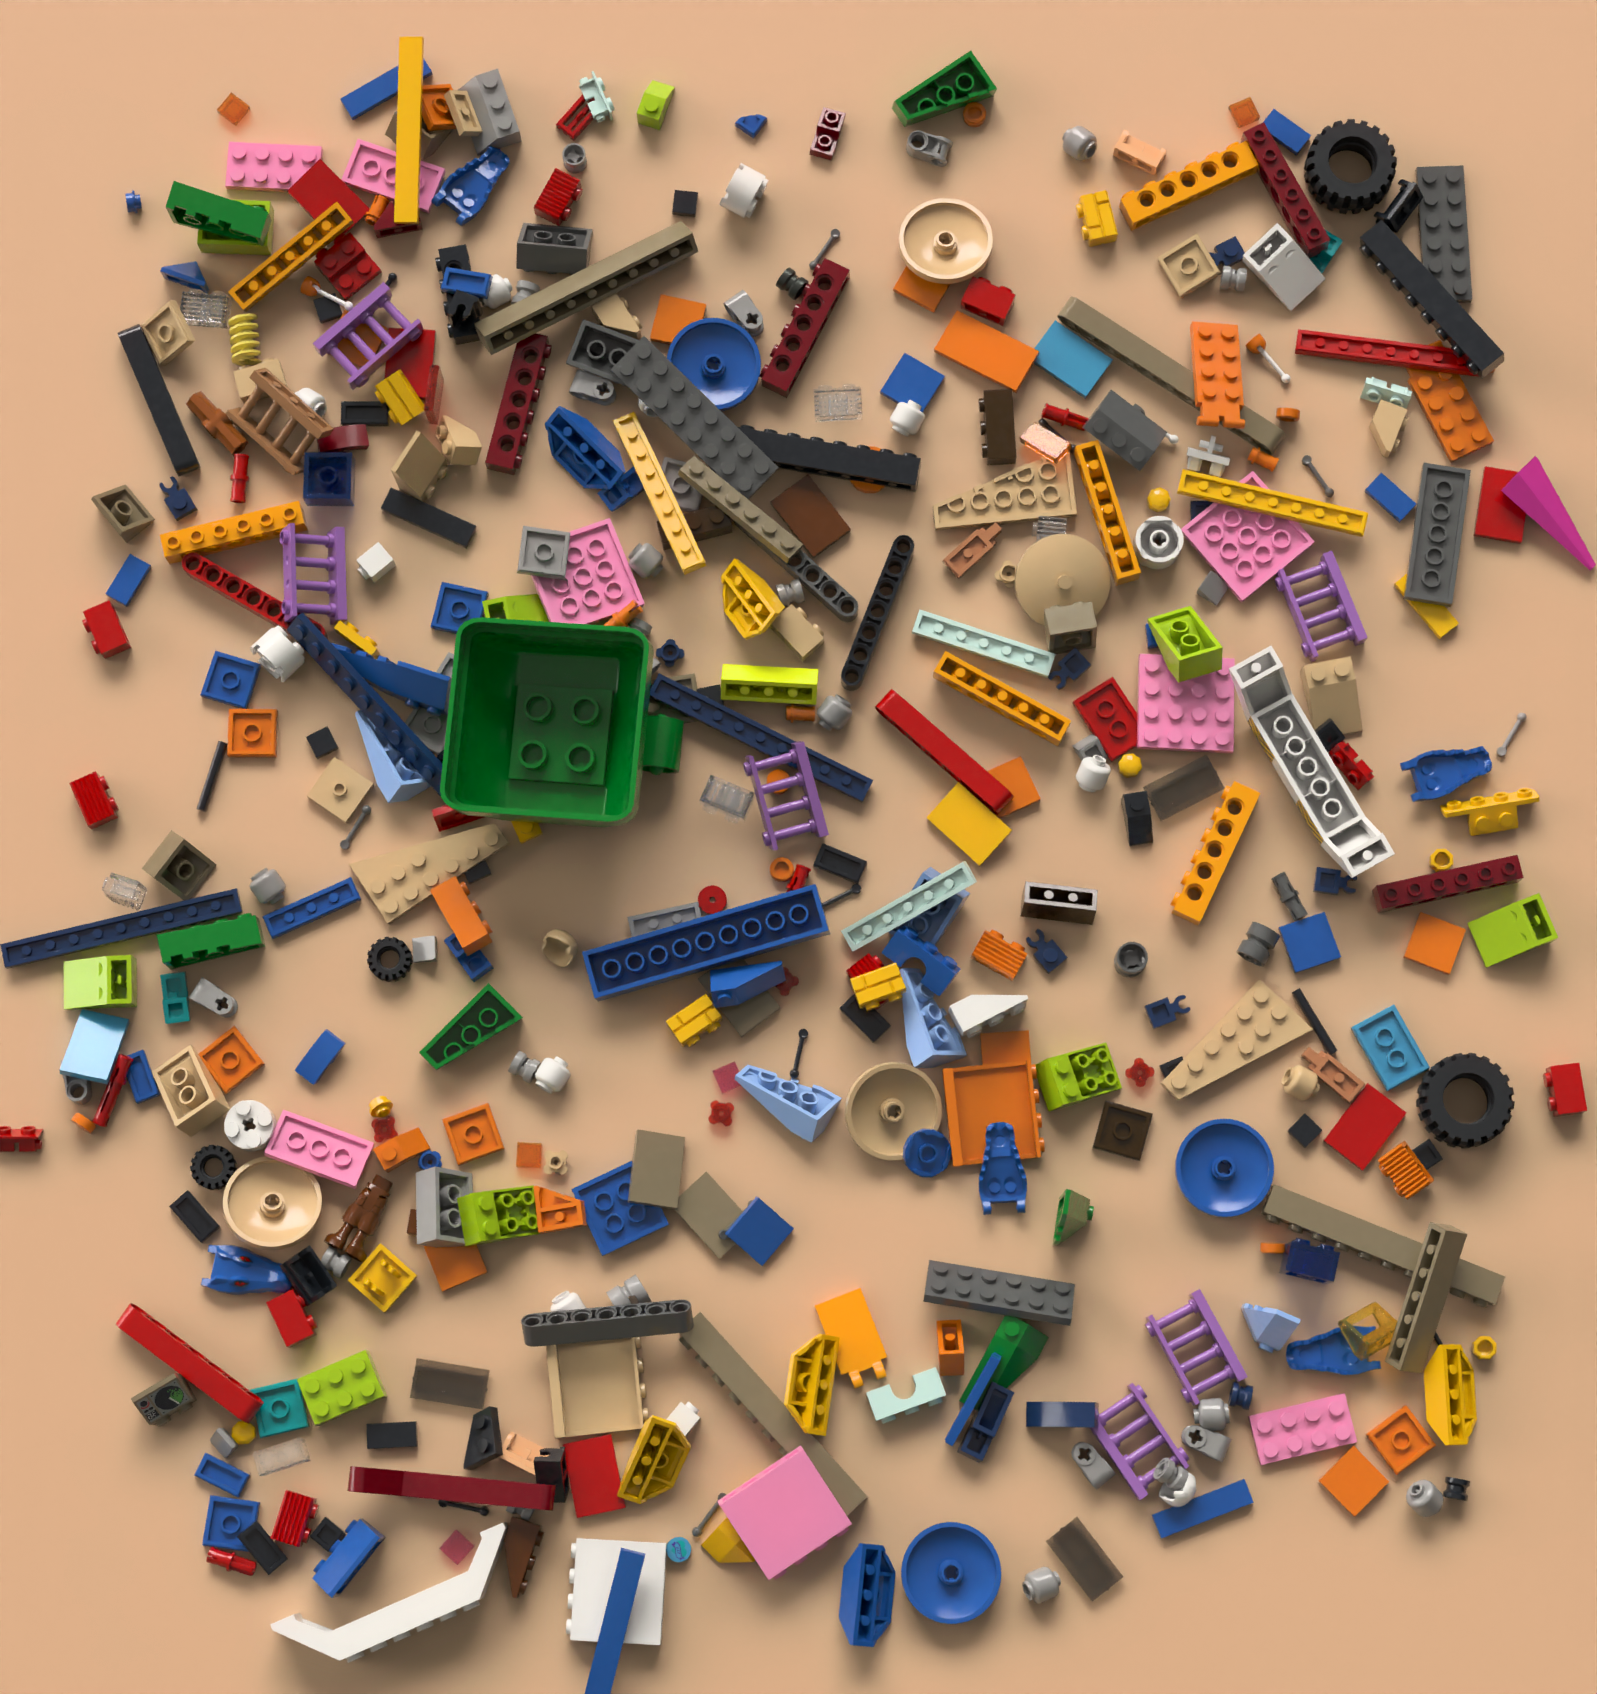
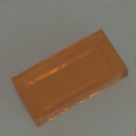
M1036 422L1020 436L1022 444L1056 464L1072 449L1071 443Z

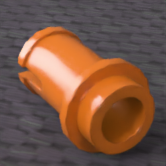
M375 195L369 212L365 213V221L372 226L375 225L389 204V200L384 196Z
M1253 447L1247 460L1251 461L1250 464L1256 463L1273 472L1279 458L1261 451V447H1258V449Z
M794 704L786 706V720H790L791 723H793V720L815 722V706H794Z

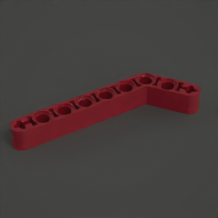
M350 1466L347 1491L553 1511L556 1485Z

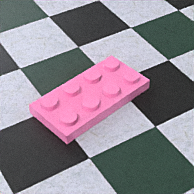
M357 139L341 180L348 186L374 195L384 196L388 200L395 202L396 152ZM421 161L419 210L430 213L433 205L431 200L438 193L446 171L445 168Z
M229 142L225 187L232 190L287 192L319 159L322 160V146Z
M283 1110L265 1149L264 1156L356 1189L374 1148V1143Z
M1345 1393L1248 1416L1260 1465L1357 1442Z

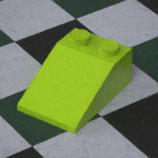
M1191 606L1148 618V625L1164 661L1178 683L1222 670L1223 647Z

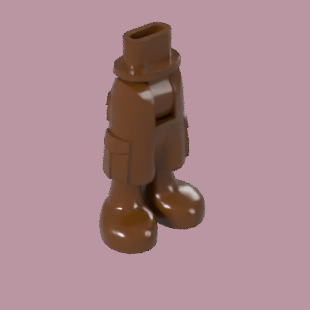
M376 1174L372 1183H367L368 1187L362 1190L355 1202L343 1214L341 1218L344 1222L343 1226L336 1233L328 1234L324 1242L342 1251L353 1228H358L354 1238L344 1252L363 1263L367 1258L363 1250L366 1236H373L375 1234L388 1200L386 1197L390 1196L388 1192L393 1183Z

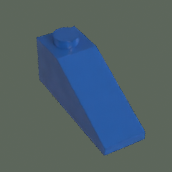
M782 961L710 970L711 995L715 1008L739 1005L786 981Z

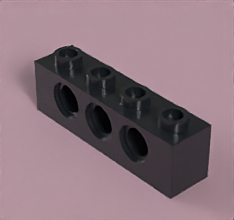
M466 244L438 249L439 257L435 258L438 272L442 271L443 278L446 267L471 271ZM443 279L439 280L440 288L442 286ZM446 293L447 301L443 302L446 316L454 294ZM468 319L461 322L458 330L451 328V325L447 324L449 337L454 338L456 345L480 341L475 327L468 332L467 327L470 324Z

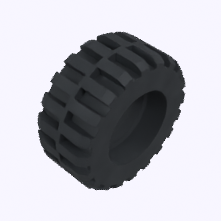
M1347 119L1345 124L1340 120L1334 122L1332 128L1331 126H1326L1322 129L1321 134H1317L1314 138L1305 161L1304 170L1306 172L1304 178L1305 182L1309 183L1308 190L1311 195L1316 193L1317 197L1315 200L1319 204L1326 203V209L1331 211L1334 208L1340 209V214H1346L1348 210H1352V214H1358L1362 208L1365 211L1372 209L1374 203L1379 204L1383 200L1384 195L1387 194L1395 177L1397 157L1394 156V146L1392 144L1388 145L1389 137L1386 134L1381 135L1379 133L1380 128L1374 125L1371 128L1367 126L1368 122L1361 120L1360 124L1355 123V119ZM1340 151L1357 152L1370 164L1371 176L1360 183L1344 182L1337 178L1330 169L1329 159L1333 154Z
M1458 1053L1446 1057L1432 1066L1422 1078L1423 1081L1417 1090L1419 1098L1416 1100V1107L1420 1109L1418 1116L1420 1121L1423 1120L1426 1127L1424 1128L1427 1132H1432L1435 1135V1139L1439 1142L1444 1141L1447 1143V1146H1459L1461 1149L1483 1145L1499 1135L1505 1129V1125L1510 1122L1512 1117L1510 1113L1514 1109L1515 1101H1512V1095H1514L1513 1087L1508 1085L1510 1079L1507 1074L1503 1075L1500 1072L1501 1067L1497 1063L1493 1065L1489 1062V1058L1485 1056L1478 1057L1475 1053ZM1468 1078L1478 1083L1484 1090L1487 1098V1109L1478 1121L1460 1123L1453 1119L1446 1111L1443 1103V1093L1447 1085L1453 1080Z

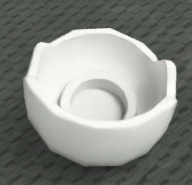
M1188 1472L1187 1481L1179 1491H1172L1164 1482L1159 1490V1497L1173 1507L1186 1505L1193 1499L1197 1490L1196 1478Z

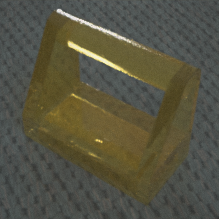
M1372 1302L1340 1320L1338 1326L1354 1355L1362 1361L1390 1345L1398 1321L1377 1302ZM1373 1314L1380 1326L1379 1328L1363 1336L1352 1326Z

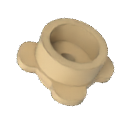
M1010 560L1004 561L1000 570L995 572V579L1004 582L1007 588H1013L1015 586L1017 566L1012 564Z
M547 1150L544 1153V1158L546 1159L544 1172L546 1174L554 1172L563 1175L568 1171L566 1166L568 1154L566 1151L552 1152ZM554 1160H557V1161H558V1164H557V1165H555V1164L553 1163Z

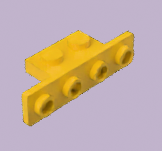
M1521 788L1513 793L1498 792L1490 797L1475 796L1467 801H1448L1446 804L1440 805V811L1446 818L1467 814L1469 834L1475 836L1518 828L1517 806L1539 802L1540 799L1535 790Z

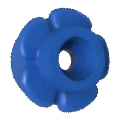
M132 190V193L125 194L128 212L138 213L137 209L142 208L140 194L135 195V191Z
M426 1150L418 1159V1166L423 1170L441 1167V1156L436 1151Z

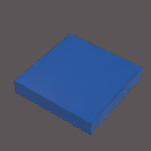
M904 353L881 389L880 394L897 404L899 402L908 403L911 400L922 406L920 411L924 412L945 379V376Z
M442 582L431 629L457 634L458 628L465 621L483 617L484 608L482 601L488 599L489 593Z
M215 651L200 696L240 709H247L262 665Z
M1325 912L1278 928L1294 973L1341 958Z
M756 1196L725 1234L763 1266L794 1228Z
M210 1495L202 1545L249 1552L236 1536L255 1520H258L260 1502Z

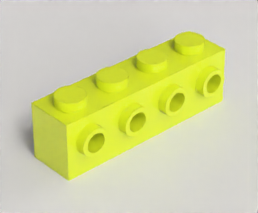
M723 664L721 700L816 705L818 669Z

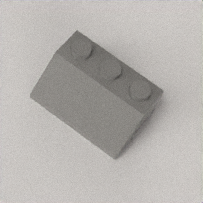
M498 69L476 75L458 89L468 92L482 129L478 136H471L478 156L484 154L489 146L500 149L522 142L520 131Z
M432 1167L416 1172L417 1245L430 1247L465 1246L457 1198L473 1193L472 1173L441 1167Z

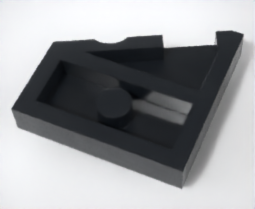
M489 1406L473 1415L463 1465L466 1470H473L503 1455L497 1407Z

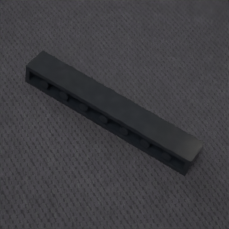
M1382 220L1360 237V250L1366 258L1371 257L1376 262L1375 267L1382 275L1387 274L1391 279L1390 283L1398 292L1401 290L1406 295L1405 300L1412 308L1417 307L1421 312L1420 316L1428 325L1432 324L1437 329L1435 332L1442 341L1447 340L1450 343L1452 352L1458 358L1462 357L1467 362L1466 366L1473 375L1478 374L1483 379L1504 362V352Z
M749 425L738 427L780 469L860 481L916 492L921 469V458H917L915 454L903 453V455L894 454L889 449H880V451L870 450L871 448L865 445H857V447L847 446V443L842 441L829 443L824 442V439L819 437L806 439L801 438L800 435L795 433L782 435L772 429L759 431Z

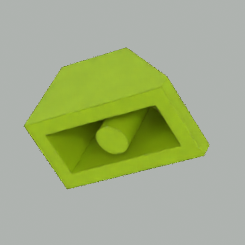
M652 80L643 94L637 111L638 124L660 130L675 87Z

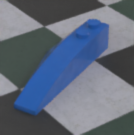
M331 643L369 685L404 701L405 705L410 708L418 709L422 707L427 709V712L440 717L441 714L448 716L451 677L402 661H398L396 665L383 656H379L376 660L372 655L360 650L353 654L350 648Z

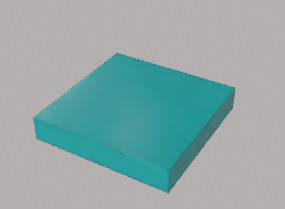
M297 1379L250 1390L264 1402L255 1415L260 1438L310 1427L303 1394Z

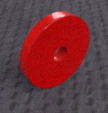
M714 885L703 888L698 895L699 907L707 914L721 912L727 903L725 892L720 887ZM712 897L715 898V902L713 903L709 901Z

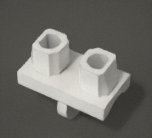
M1211 435L1210 442L1200 440L1199 447L1206 448L1207 452L1188 447L1187 469L1200 472L1202 460L1211 461L1209 474L1221 477L1225 466L1229 465L1230 457L1212 453L1213 450L1222 452L1223 445L1216 444V436Z

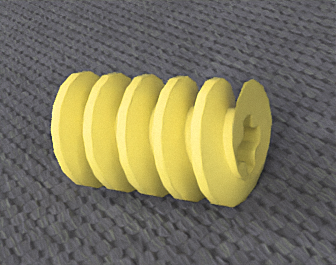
M239 314L228 321V325L231 327L229 334L232 336L230 338V344L232 345L230 351L233 354L231 360L236 365L253 366L261 362V360L255 359L256 356L261 355V351L254 350V348L260 346V342L253 341V339L259 337V333L252 332V330L257 329L259 326L257 323H251V321L258 319L256 314Z

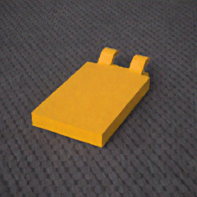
M861 1288L815 1305L825 1334L840 1337L836 1363L841 1375L849 1373L854 1389L864 1386L859 1372L873 1367L877 1380L887 1377L881 1362L882 1359L887 1358Z

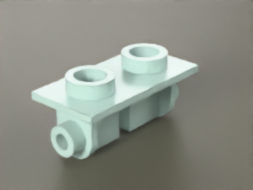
M592 71L591 79L588 80L587 77L579 80V88L586 101L592 98L595 99L587 103L593 119L597 120V122H602L606 119L605 116H609L611 121L613 120L612 111L615 110L610 97L606 98L603 93L606 89L601 77L597 78L594 71Z
M1374 377L1366 378L1360 398L1378 404L1382 399L1407 409L1412 396V391L1408 390V387L1392 383L1391 387L1387 388L1386 381Z

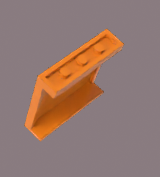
M1031 1060L942 1069L949 1141L952 1151V1166L981 1164L986 1147V1128L996 1122H1005L1013 1126L1015 1145L1020 1159L1041 1157V1152H1045L1044 1138H1039L1038 1128H1042L1041 1113H1036L1035 1103H1039L1038 1089L1033 1087V1079H1037L1035 1064L1031 1065Z

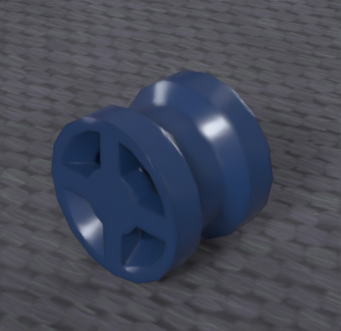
M1233 1382L1228 1406L1234 1407L1238 1405L1244 1410H1249L1253 1386L1247 1385L1243 1387L1239 1383Z

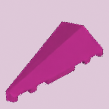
M1534 456L1501 491L1591 571L1596 563L1591 557L1539 459Z

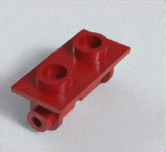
M1341 741L1328 753L1335 766L1341 770L1357 790H1360L1375 777L1372 774L1373 770L1362 759L1355 763L1354 759L1359 755L1349 743Z
M0 1126V1152H14L15 1143H19V1152H37V1149H42V1140L38 1139L43 1133V1129H36L34 1126H24L21 1129Z

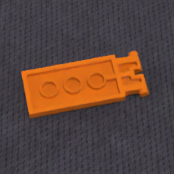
M1192 321L1190 335L1195 407H1200L1201 415L1197 416L1196 424L1197 426L1218 427L1219 421H1222L1224 428L1244 429L1245 420L1240 419V410L1244 406L1238 325Z
M1441 340L1429 344L1430 346L1443 347ZM1406 368L1411 377L1407 382L1450 463L1494 442L1459 374Z

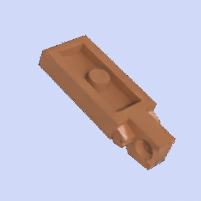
M995 522L987 530L983 527L975 530L943 559V563L958 579L961 578L997 544L995 538L1002 532V528Z
M1310 1047L1306 1048L1301 1056L1310 1063L1307 1068L1316 1073L1323 1083L1348 1103H1351L1365 1086L1363 1081L1329 1053L1326 1054L1320 1051L1317 1054Z

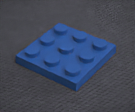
M632 1161L571 1189L575 1198L585 1203L586 1222L602 1256L669 1225L662 1208L628 1203Z

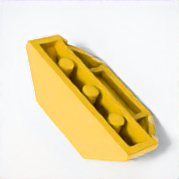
M734 558L722 574L724 612L743 638L748 640L766 632L785 608L763 578L736 558Z
M818 1334L791 1354L784 1405L805 1433L826 1436L840 1337Z
M1442 1344L1437 1347L1424 1369L1426 1418L1429 1425L1445 1445H1467L1469 1436L1477 1421L1474 1369L1468 1357L1464 1354L1461 1344Z
M654 1415L645 1421L628 1459L617 1493L618 1497L642 1504L647 1499L658 1496L673 1488L691 1449V1445L676 1423Z
M728 1518L701 1544L719 1563L755 1561Z

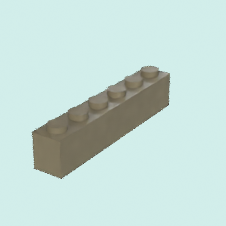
M1429 1223L1385 1358L1386 1363L1400 1371L1423 1372L1467 1237V1233L1451 1225Z

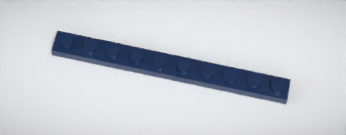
M304 613L298 615L287 631L441 796L442 762Z
M660 673L650 690L651 698L769 757L789 753V750L792 749L791 743L796 742ZM806 747L815 780L861 803L863 802L873 782L872 779ZM789 762L785 764L798 771L796 763Z
M235 888L3 943L0 946L4 966L6 969L240 914L243 913L238 889Z

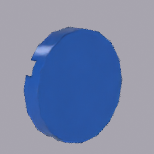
M923 1128L915 1131L907 1138L903 1146L905 1165L912 1173L920 1177L931 1178L937 1176L936 1174H939L941 1171L943 1172L948 1167L951 1160L952 1151L948 1140L942 1133L934 1129Z

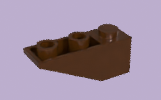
M514 1516L511 1518L504 1539L512 1597L518 1598L519 1594L524 1595L528 1584L525 1576L527 1570L532 1571L536 1560L533 1552L535 1546L540 1547L544 1532L541 1531V1525Z

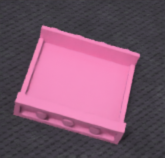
M801 1445L718 1500L720 1507L768 1580L771 1578L778 1579L787 1572L786 1568L793 1563L795 1565L802 1563L807 1559L808 1553L814 1549L816 1551L823 1549L828 1544L829 1539L835 1535L836 1537L842 1536L849 1530L848 1526L852 1524Z

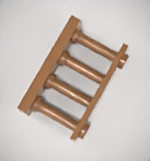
M267 368L254 370L249 378L255 383V389L242 408L238 407L227 410L225 414L235 426L242 428L281 463L286 472L293 475L303 473L307 470V467L300 460L314 439L330 436L334 428ZM266 392L272 398L273 403L258 424L249 414L262 394ZM282 407L289 413L290 418L277 438L274 439L266 429ZM300 423L307 429V434L292 455L283 445L296 425Z

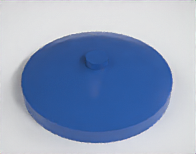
M705 318L687 325L675 336L667 354V359L720 411L732 409L744 402L751 395L759 380L761 359L754 339L744 328L726 319Z
M1215 1119L1199 1125L1185 1137L1176 1155L1175 1175L1182 1194L1196 1209L1215 1217H1234L1250 1211L1267 1195L1273 1181L1274 1162L1268 1144L1254 1128L1233 1119Z
M957 1522L939 1523L920 1532L909 1544L902 1561V1584L909 1601L927 1618L945 1624L963 1623L981 1615L994 1601L1001 1583V1564L993 1544L979 1530Z

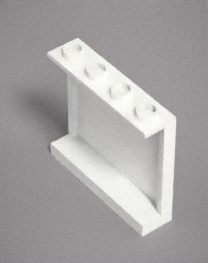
M577 1538L576 1543H572L571 1558H575V1568H570L569 1583L574 1584L573 1594L568 1595V1609H572V1617L567 1619L566 1634H570V1640L598 1642L620 1550L625 1548L645 1553V1558L623 1643L661 1645L667 1543Z

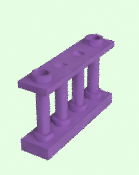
M384 282L313 342L316 351L322 357L326 353L331 354L351 375L347 381L352 390L365 385L372 373L410 340L415 341L422 334L423 326L421 321L417 319L411 324L390 302L392 293ZM379 307L384 308L404 329L395 339L372 317L373 312ZM361 323H366L387 345L378 354H375L355 333V328ZM343 338H348L369 360L359 370L337 348L338 343Z
M295 523L288 524L280 533V543L283 544L284 600L281 610L285 614V622H290L296 618L297 613L325 614L330 617V625H336L339 620L345 622L347 620L345 527H334L327 532L326 536L296 534ZM295 543L325 545L328 548L327 559L296 557ZM296 566L326 568L329 571V580L327 582L296 580ZM297 589L327 591V594H329V604L297 603Z
M1332 551L1323 553L1320 558L1321 562L1315 567L1290 576H1286L1282 568L1278 570L1277 578L1274 579L1278 591L1283 592L1303 641L1301 644L1305 657L1309 656L1311 662L1316 661L1319 656L1317 651L1348 639L1350 641L1353 640L1355 646L1363 644L1368 638ZM1320 574L1327 576L1329 581L1328 587L1295 598L1290 585ZM1328 596L1336 598L1338 603L1336 609L1304 620L1299 607ZM1339 617L1345 620L1347 627L1344 631L1313 642L1308 631L1309 628Z
M803 741L791 743L792 749L789 750V753L757 762L754 761L753 756L748 755L745 756L746 762L743 763L746 776L751 777L765 832H762L764 844L773 851L778 850L776 842L778 840L810 831L815 833L817 837L829 835ZM789 762L796 763L798 773H795V776L761 785L757 771ZM796 785L803 787L805 796H802V799L767 809L764 794ZM803 808L805 810L809 809L811 819H808V822L773 831L771 817Z
M1200 1289L1189 1294L1191 1300L1185 1306L1157 1321L1153 1315L1146 1317L1148 1323L1145 1324L1151 1337L1156 1336L1184 1388L1181 1390L1187 1403L1192 1402L1193 1406L1200 1403L1197 1395L1229 1378L1230 1380L1235 1379L1236 1382H1240L1248 1377ZM1193 1312L1200 1314L1203 1320L1200 1322V1326L1167 1343L1161 1329ZM1205 1334L1207 1336L1211 1335L1215 1342L1212 1344V1348L1179 1365L1173 1351ZM1216 1356L1219 1358L1223 1357L1227 1364L1224 1366V1370L1191 1387L1185 1373Z
M1131 1383L1127 1386L1131 1393L1099 1414L1098 1428L1090 1429L1137 1499L1141 1500L1148 1495L1146 1491L1149 1488L1148 1485L1156 1480L1153 1477L1155 1468L1144 1476L1139 1475L1136 1477L1132 1468L1135 1467L1134 1464L1164 1443H1166L1173 1454L1169 1459L1174 1461L1175 1466L1180 1464L1181 1467L1186 1469L1189 1467L1187 1461L1190 1459L1182 1447L1177 1449L1144 1400L1147 1395L1142 1387ZM1137 1401L1145 1414L1116 1434L1111 1433L1108 1435L1103 1428L1106 1425L1105 1422ZM1151 1422L1159 1435L1130 1455L1125 1454L1122 1456L1118 1450V1447L1121 1446L1120 1443Z

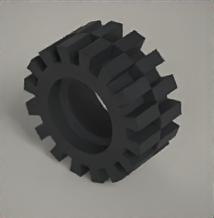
M388 936L382 940L378 939L376 944L373 943L371 945V950H368L367 963L372 973L380 980H385L386 982L394 980L396 982L399 981V978H404L407 971H410V965L413 962L412 954L402 940L396 937L389 938ZM388 950L395 951L399 955V962L393 968H385L381 964V956Z
M219 1145L202 1147L199 1152L195 1153L196 1156L192 1158V1166H190L192 1177L196 1180V1183L210 1190L223 1189L222 1187L227 1185L229 1179L237 1170L235 1166L237 1163L233 1158V1154ZM211 1158H218L223 1164L222 1172L216 1177H210L205 1172V1164Z

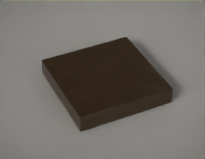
M1105 1100L1092 1148L1140 1161L1153 1113Z

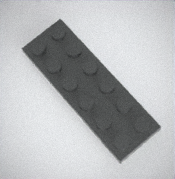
M1464 166L1417 167L1415 170L1416 183L1423 195V199L1418 204L1421 263L1458 303H1469L1472 301Z
M1423 463L1403 599L1447 607L1452 606L1471 470Z
M929 1260L923 1302L1070 1326L1075 1284Z

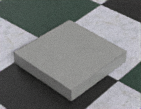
M664 457L661 469L681 511L693 512L699 510L703 495L678 475L679 469L687 462Z
M523 526L517 573L565 580L570 532Z

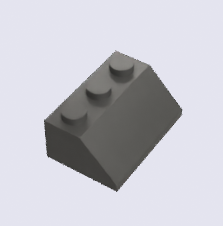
M523 223L517 241L516 269H523L526 272L537 270L546 271L549 274L569 273L573 275L589 267L593 229Z
M583 319L566 364L626 386L611 371V368L639 340Z
M1113 390L1108 392L1082 427L1139 471L1154 454L1167 434L1163 428Z

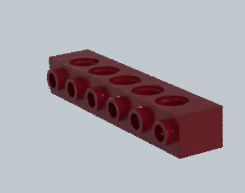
M1263 122L1244 131L1241 143L1247 141L1259 164L1257 173L1298 246L1309 259L1328 249L1330 238L1265 123Z
M824 258L822 264L818 263L812 274L814 279L811 285L806 284L802 292L804 298L801 304L795 305L791 314L793 319L790 325L786 324L782 330L781 337L783 339L779 345L775 344L770 354L772 360L769 365H764L759 376L762 378V387L785 398L788 397L850 278L849 269ZM827 283L831 287L828 290H821L819 285ZM812 303H817L820 305V308L813 311L808 306ZM806 323L810 328L802 331L798 329V325ZM795 343L799 346V349L790 351L787 346ZM782 363L789 366L786 371H779L776 367Z
M535 333L516 344L485 460L486 467L489 470L515 475L516 468L520 469L523 455H520L522 446L526 447L529 433H526L528 424L532 425L534 419L533 403H537L540 396L538 384L540 380H544L546 367L543 365L545 358L549 359L552 350L548 336ZM530 355L537 357V360L533 363L525 361ZM524 377L532 379L527 385L519 383ZM518 399L526 401L522 407L513 405ZM512 421L520 423L516 429H509L508 424ZM511 443L514 445L511 451L506 452L502 450L503 445Z
M1518 855L1377 885L1372 892L1377 912L1382 913L1518 883L1524 877Z

